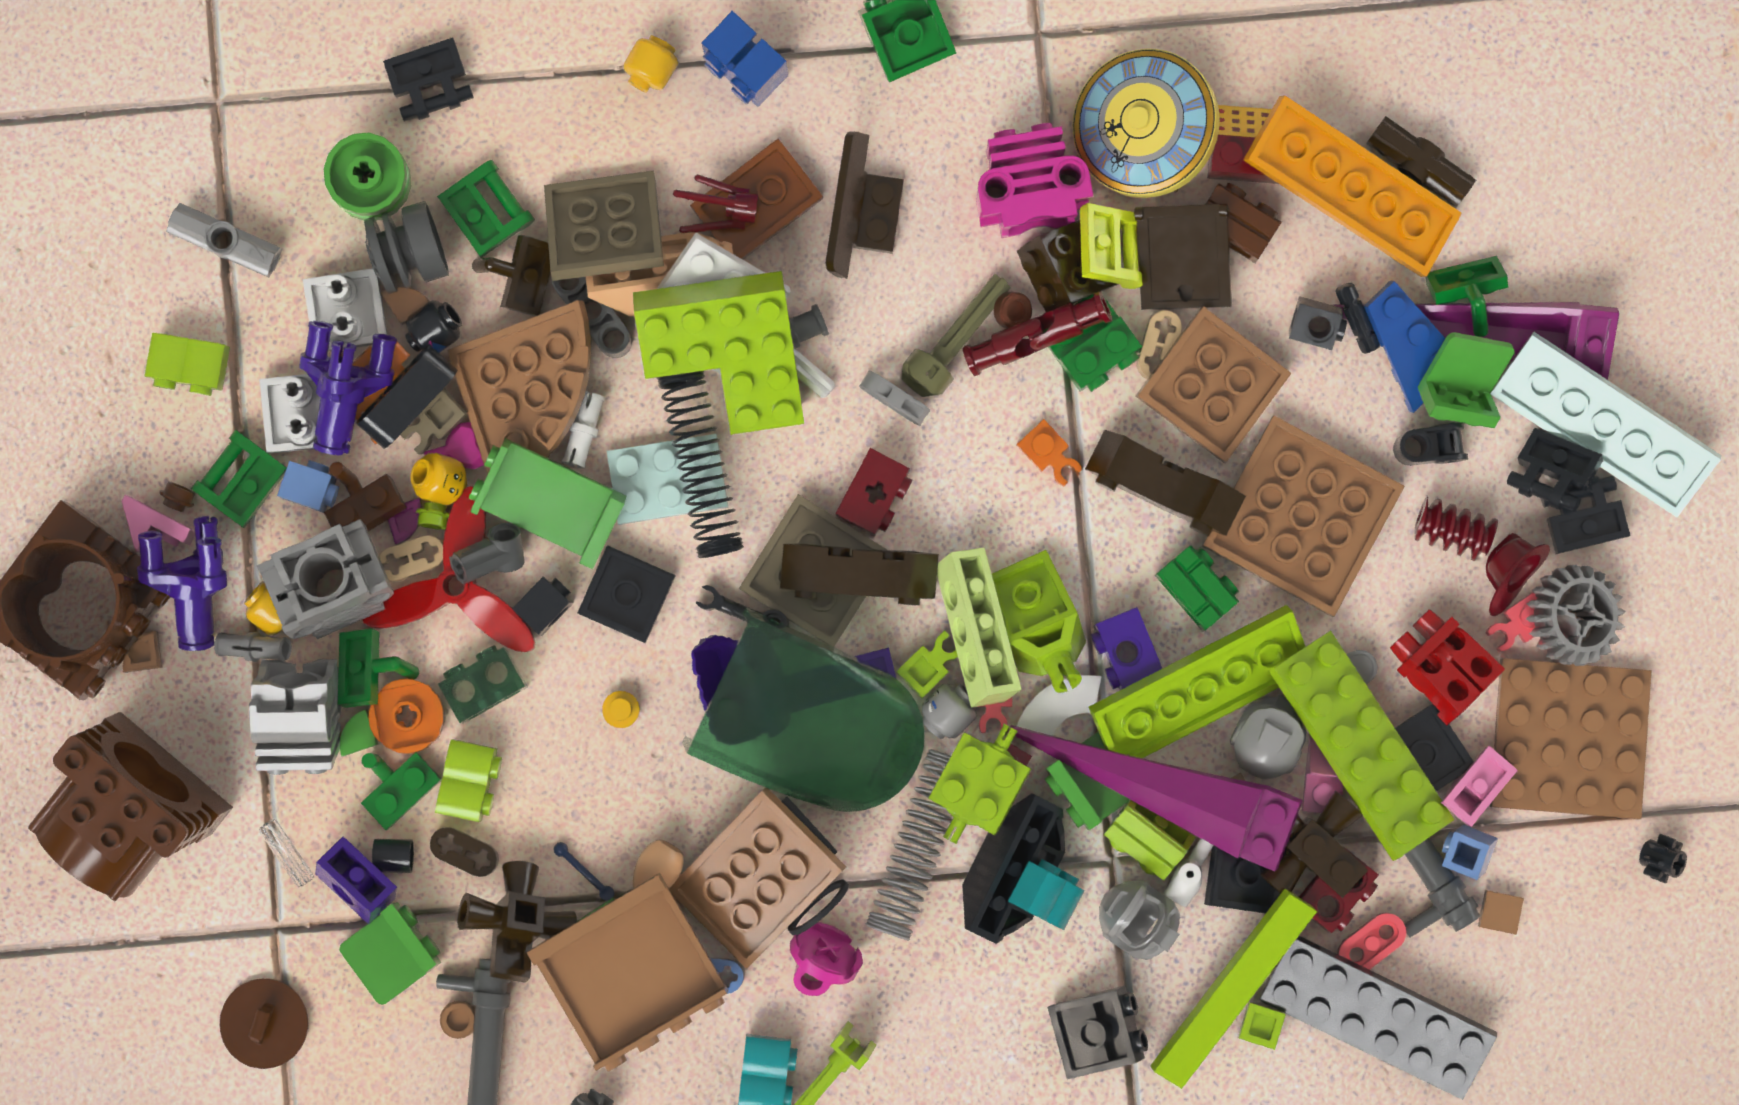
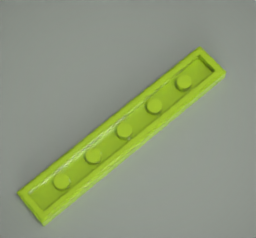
M1286 888L1283 890L1150 1065L1155 1073L1181 1089L1185 1086L1317 913L1312 905Z

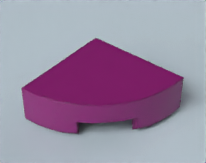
M420 498L405 502L407 508L387 520L395 545L408 540L419 527L417 525L419 514L416 513V510L422 508Z

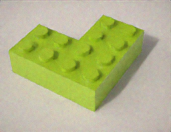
M782 271L633 292L634 315L645 379L720 368L731 435L804 424Z

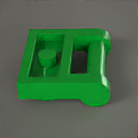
M493 160L485 162L437 196L481 258L535 221L530 211H524L498 175L497 171L499 168ZM483 181L487 183L512 218L504 226L475 187Z
M235 429L229 437L231 442L201 481L197 480L191 487V490L242 528H245L283 478L287 467ZM244 449L250 456L219 496L213 491L214 487Z

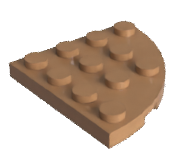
M577 300L447 350L451 364L458 370L455 376L484 464L493 445L501 448L505 438L548 458L569 432L585 396L591 363L589 320L584 301ZM485 466L488 475L491 468Z

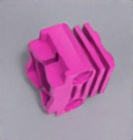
M1042 123L1031 126L1032 132L1016 134L1015 129L996 132L993 134L994 138L988 139L986 157L990 159L989 170L980 177L976 193L980 227L999 224L1001 238L1021 235L1030 229L1038 227L1057 229L1075 222V217L1078 215L1077 210H1080V207L1089 203L1088 199L1093 197V191L1086 163L1076 156H1064L1066 147L1065 142L1061 141L1063 135L1062 126L1053 128L1052 123ZM1063 175L1073 176L1077 184L1066 185L1060 180V177ZM990 188H998L1004 192V196L992 198L986 191Z

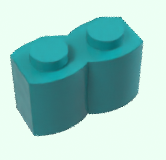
M1041 859L1039 865L1028 862L1008 902L1065 930L1085 890L1076 886L1079 881L1078 878Z
M746 1034L738 1105H791L793 1086L786 1085L788 1070L795 1071L798 1050L790 1048L791 1039Z

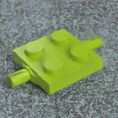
M1003 724L994 744L980 741L965 732L962 735L928 798L946 808L951 816H953L949 827L943 835L947 840L957 844L966 825L979 826L993 835L997 834L1032 770L1015 760L1007 751L1018 732L1017 730L1010 729V726Z

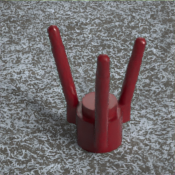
M695 175V181L730 193L728 198L690 191H673L674 197L727 206L726 216L733 217V220L681 226L679 228L680 233H695L728 228L745 230V223L755 224L758 194L749 193L750 189L738 188L712 178Z

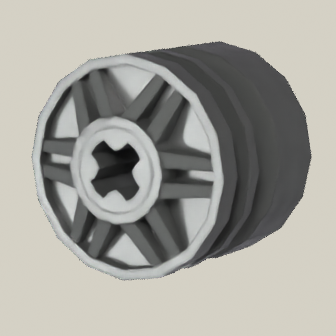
M426 201L402 208V226L396 227L388 212L383 213L382 220L385 231L382 232L374 217L364 219L367 252L373 270L383 283L388 294L398 291L395 274L400 275L406 289L412 287L411 269L417 268L425 282L449 276L444 250Z

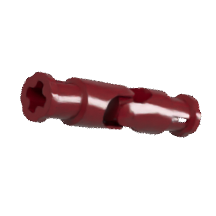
M1100 291L1094 293V297L1078 304H1065L1038 317L991 335V339L975 346H964L963 354L973 376H978L984 369L999 363L1007 365L1044 348L1083 334V329L1103 321L1105 323L1111 322V312L1106 299Z

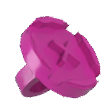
M818 922L803 933L793 936L790 941V953L797 963L793 981L798 991L809 996H819L825 993L831 984H847L854 980L863 964L862 953L858 947L855 951L850 945L852 939L846 933L834 926ZM807 973L818 979V981L808 980L804 977V974Z

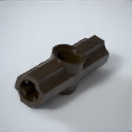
M1387 116L1384 117L1366 143L1396 164L1398 171L1419 185H1426L1455 207L1461 203L1476 182V179L1446 159L1445 153L1434 143L1422 137L1416 138Z

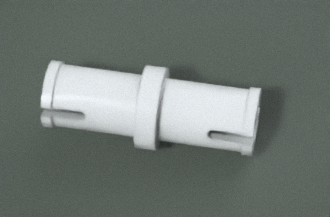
M585 392L579 412L569 430L571 435L562 463L572 467L577 465V468L585 469L592 439L597 438L599 430L596 429V425L605 397L596 393L590 395V392Z

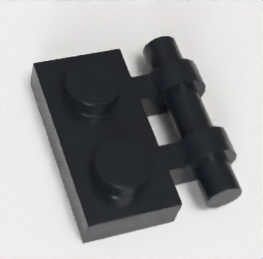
M453 37L383 61L395 97L398 98L410 94L412 104L399 108L403 121L416 117L422 120L430 117L429 113L446 107L452 110L461 107V102L474 98L470 85L455 89L452 79L464 76L466 73ZM441 83L444 93L427 99L423 98L422 89Z
M1534 428L1518 456L1519 465L1528 469L1524 475L1512 471L1508 476L1507 485L1518 489V493L1530 498L1534 495L1546 500L1549 506L1558 510L1566 508L1576 512L1581 499L1569 494L1572 486L1587 491L1603 462V457L1600 453ZM1544 474L1558 480L1555 487L1539 482L1541 475Z
M1595 476L1587 491L1572 486L1569 494L1580 499L1590 497L1593 507L1576 512L1562 508L1560 510L1561 515L1547 518L1555 554L1630 536L1622 501L1606 502L1604 493L1617 490L1614 476L1601 479L1599 476ZM1541 499L1543 507H1549L1548 501Z

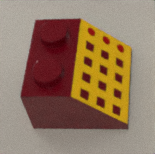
M1218 105L1219 133L1214 150L1209 158L1207 178L1279 184L1243 160L1272 109Z

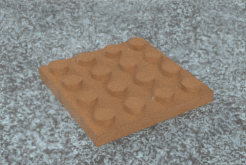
M1273 415L1234 486L1235 490L1246 497L1227 536L1212 531L1210 536H1207L1202 547L1327 615L1335 617L1405 486Z
M1501 658L1500 664L1505 670L1499 675L1494 750L1518 771L1491 802L1490 807L1641 819L1652 670L1592 665L1575 666L1574 664L1563 665L1555 662Z

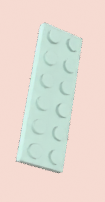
M1535 332L1529 337L1491 392L1492 396L1548 433L1602 454L1603 462L1600 466L1601 468L1675 517L1680 515L1721 460L1722 455Z

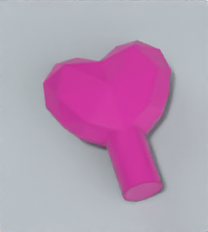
M463 422L455 427L448 435L444 446L424 452L425 455L428 453H439L455 458L463 464L465 469H477L484 466L471 422Z

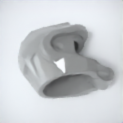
M1278 694L1277 697H1266L1260 702L1253 703L1245 708L1230 738V744L1234 746L1236 760L1243 770L1260 779H1273L1293 771L1302 754L1301 750L1306 741V730L1303 728L1302 721L1287 698Z
M1143 880L1127 881L1113 886L1104 895L1099 906V922L1103 937L1133 958L1148 960L1158 956L1164 950L1168 952L1180 935L1177 932L1180 924V913L1174 901ZM1158 919V921H1157L1156 925L1154 926L1153 930L1146 936V934H1147V932L1149 931L1150 927H1151V926L1154 924V922Z

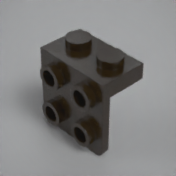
M1080 220L1041 234L1017 250L1022 267L1027 272L1037 293V298L1045 312L1068 303L1074 304L1078 300L1094 295V293L1118 285L1116 283L1082 277Z

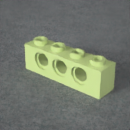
M985 547L951 552L938 563L937 577L971 708L1005 702L1021 691L1022 688Z

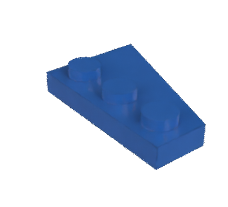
M1389 281L1364 305V309L1380 346L1385 350L1395 381L1401 387L1408 411L1414 413L1423 404L1417 387L1444 342L1445 337L1395 281Z

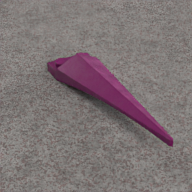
M1580 302L1486 303L1488 334L1482 338L1511 343L1514 349L1511 362L1532 333L1535 332L1608 380L1619 319L1618 308L1582 305ZM1470 303L1415 304L1445 338L1453 332L1475 336L1473 334ZM1334 304L1333 306H1337V307L1342 308V312H1343V317H1342V319H1346V320H1347V318H1346V316H1345V313H1344V311H1343L1344 305Z
M1010 725V729L1013 728L1018 731L1015 735L1017 738L1236 858L1241 857L1274 872L1278 869L1303 802L1302 799L1268 785L1164 764Z

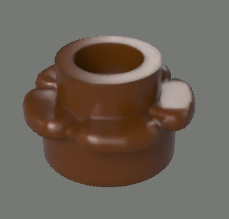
M168 481L164 491L160 490L159 492L165 498L163 504L169 508L184 512L185 507L191 508L194 506L192 501L196 493L184 486Z

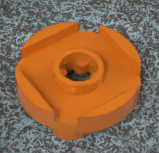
M399 679L386 684L378 693V704L371 705L369 708V724L374 737L385 747L398 753L411 754L425 750L440 737L445 722V710L439 695L429 685L414 679ZM409 705L410 711L417 712V718L412 720V726L406 727L404 722H398L397 715L403 712L402 707Z

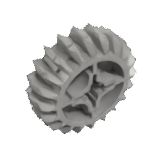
M1567 565L1565 568L1554 569L1552 575L1540 578L1542 586L1532 589L1537 600L1527 603L1530 608L1534 609V615H1530L1526 620L1535 623V628L1529 634L1533 637H1540L1536 647L1541 650L1547 649L1546 657L1558 659L1559 663L1563 665L1574 664L1575 666H1584L1587 663H1595L1600 660V655L1611 653L1609 644H1616L1620 641L1615 631L1622 630L1625 627L1622 623L1618 622V616L1623 615L1626 611L1617 607V602L1623 596L1612 594L1616 584L1611 581H1605V573L1600 571L1594 572L1590 566ZM1571 587L1570 593H1566L1564 602L1559 605L1562 595ZM1593 626L1590 635L1582 642V638L1586 637L1588 629Z

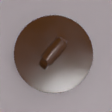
M265 978L248 981L236 988L223 1005L219 1025L221 1038L229 1053L239 1062L258 1069L278 1067L291 1060L305 1042L308 1033L306 1007L296 991L281 981Z

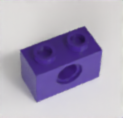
M1138 607L1094 625L1096 632L1091 634V638L1099 655L1105 653L1110 667L1106 668L1105 672L1113 690L1116 688L1122 690L1162 669ZM1121 642H1129L1136 649V657L1130 663L1120 661L1116 655V648Z
M344 836L316 862L315 875L368 925L395 900L397 886Z

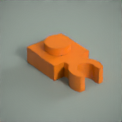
M1045 419L1016 445L1040 472L1050 465L1053 469L1055 481L1063 487L1068 483L1061 475L1063 467L1070 466L1077 474L1082 471L1080 464L1075 459L1065 458L1062 455L1069 448V445Z

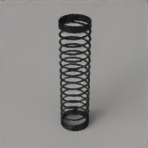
M704 371L657 377L659 388L671 389L661 396L665 401H673L664 407V411L675 413L669 416L666 421L669 424H679L669 431L671 435L681 436L672 442V446L685 447L674 455L677 459H687L677 466L679 470L689 471L683 474L680 480L682 482H694L682 490L685 494H696L685 501L687 505L698 506L690 510L688 515L690 517H703L690 525L693 529H705L696 533L693 538L699 541L709 540L696 547L697 557L699 558L719 556L744 548L742 538L735 537L739 536L740 532L698 537L707 532L737 524L739 521L734 520L717 524L696 525L705 520L735 512L736 509L692 514L703 508L733 499V497L710 501L690 502L701 496L729 489L731 487L729 485L703 490H687L708 481L727 477L728 474L684 479L694 473L723 466L725 463L718 462L703 466L681 467L701 458L721 454L723 451L717 450L696 455H679L696 447L719 442L720 439L675 444L683 439L717 429L716 427H710L697 431L673 432L696 422L713 419L715 416L708 415L690 420H671L691 411L709 408L712 404L707 403L682 409H667L680 402L704 397L709 394L708 392H701L684 397H665L684 388L705 384L707 381L701 380L705 377Z

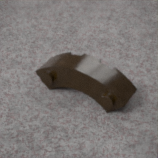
M1104 430L1085 470L1098 476L1095 483L1113 492L1118 487L1168 513L1191 522L1189 526L1191 529L1209 537L1212 531L1227 536L1246 497L1244 494L1218 479L1206 476L1187 467L1184 469L1169 461H1164L1162 464L1164 460L1162 455L1142 446L1125 435Z
M783 544L780 589L795 590L794 597L817 599V592L891 597L898 598V604L920 605L921 598H935L939 554L904 550L852 549V555H850V548Z

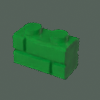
M1190 545L1160 570L1155 577L1204 632L1239 602L1235 597L1239 591L1226 575L1219 578L1210 568L1215 563L1202 547L1195 550Z

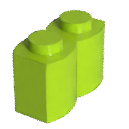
M152 332L144 376L154 379L153 386L175 390L176 383L190 385L189 392L211 396L212 390H223L230 347L214 342Z
M451 739L435 813L475 822H481L483 815L490 816L494 794L488 793L491 778L498 779L502 764V757L496 756L498 748Z

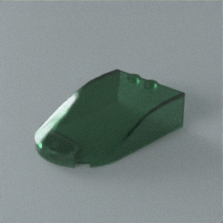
M745 608L743 615L747 620L746 627L693 739L685 736L682 741L686 753L768 789L835 811L854 812L867 810L885 803L898 794L908 784L917 770L924 748L922 716L916 701L906 687L893 675L879 667L749 608Z

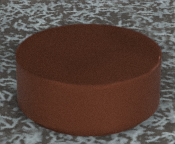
M1006 292L996 300L994 317L1000 326L1009 328L1031 319L1032 305L1024 294Z

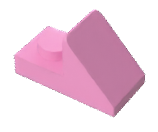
M124 495L122 505L136 552L140 553L138 534L156 531L157 529L162 533V540L175 547L178 546L180 541L191 545L195 537L194 530L144 503Z
M1309 737L1301 811L1322 813L1334 791L1342 795L1343 784L1313 738Z
M1487 746L1466 772L1453 781L1441 803L1466 825L1472 827L1518 770L1492 747Z

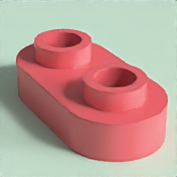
M1378 914L1344 939L1339 945L1337 954L1351 960L1349 956L1351 949L1359 947L1363 955L1355 963L1370 970L1403 944L1406 938V927L1403 921L1394 914ZM1385 924L1389 925L1392 929V934L1387 939H1383L1379 935L1380 927Z

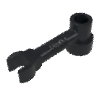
M702 586L705 590L713 593L714 600L708 605L696 602L701 609L706 611L715 609L730 616L733 615V617L747 623L749 622L764 632L769 640L782 639L788 633L789 620L781 611L770 609L762 613L720 595L712 586ZM775 620H780L781 628L777 632H771V623Z

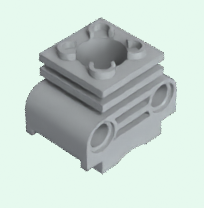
M361 520L344 527L338 524L306 541L271 554L272 559L256 565L282 624L281 627L284 633L292 639L305 637L310 634L320 639L385 610L383 602L394 594L367 527ZM332 570H343V580L337 591L329 596L317 597V584L324 577L323 575Z
M318 659L303 664L302 673H297L296 664L280 660H262L258 675L251 683V701L249 703L251 740L253 743H257L255 756H259L256 762V771H267V773L272 775H281L288 773L289 770H305L308 774H321L327 770H332L340 750L341 738L338 737L341 731V723H338L342 707L337 705V659Z

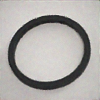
M844 879L830 884L791 923L788 931L792 935H798L818 923L841 901L848 891L849 884ZM840 888L836 896L824 909L806 923L796 927L801 918L818 901L835 889Z

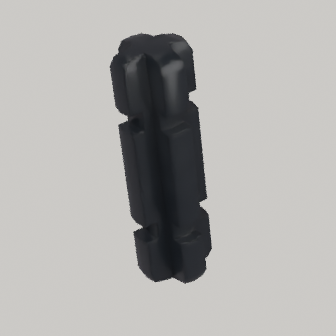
M1352 282L1341 285L1336 289L1338 300L1341 305H1344L1343 311L1354 336H1358L1356 340L1363 354L1370 353L1378 349L1380 343L1375 332L1371 331L1373 327L1362 301L1358 300L1359 294L1355 285Z

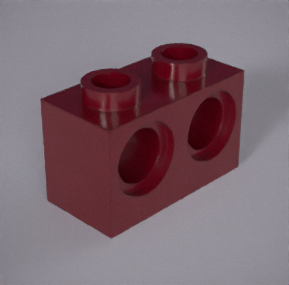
M1347 848L1345 849L1368 870L1356 886L1352 887L1342 898L1315 875L1298 896L1316 909L1317 913L1313 916L1312 920L1328 933H1333L1335 929L1341 932L1354 917L1350 910L1359 899L1362 902L1367 901L1378 887L1374 881L1379 874ZM1329 895L1336 902V910L1331 916L1323 917L1318 912L1317 905L1322 897Z

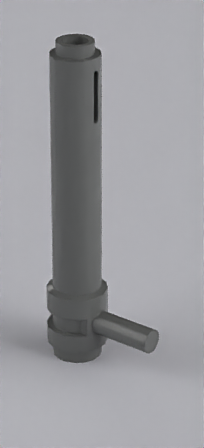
M1430 838L1405 854L1428 889V897L1433 903L1432 907L1404 924L1406 933L1410 938L1441 918L1447 926L1451 925L1455 932L1481 916L1476 909L1478 904L1472 896L1468 897L1464 889L1466 886L1461 878L1454 876L1450 869L1442 866L1444 859Z
M491 959L479 960V968H475L474 977L438 974L436 980L437 989L473 992L472 1004L475 1006L467 1105H497L505 1008H508L510 1005V993H507V984L511 983L512 980L490 977Z

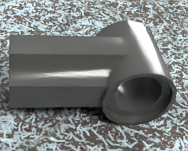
M511 523L495 525L489 529L488 538L454 552L449 559L457 580L464 585L493 571L507 573L520 569L524 565L525 559L521 529L517 525Z

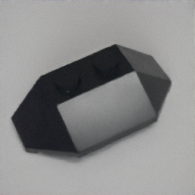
M1031 793L1010 808L996 835L987 833L962 884L966 930L997 944L1004 939V936L1015 932L1033 919V914L1008 902L1029 861L1039 865L1041 859L1056 867L1059 866L1065 854L1062 808Z

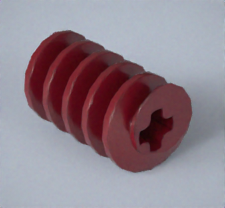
M1426 496L1415 524V541L1418 542L1427 533L1429 534V546H1433L1441 538L1443 539V551H1447L1455 543L1457 544L1458 556H1461L1467 548H1470L1471 560L1475 561L1481 553H1484L1485 556L1488 554L1496 534L1498 519H1491L1485 526L1484 514H1477L1471 521L1469 509H1463L1457 516L1455 504H1449L1442 511L1441 499H1435L1428 507V496Z

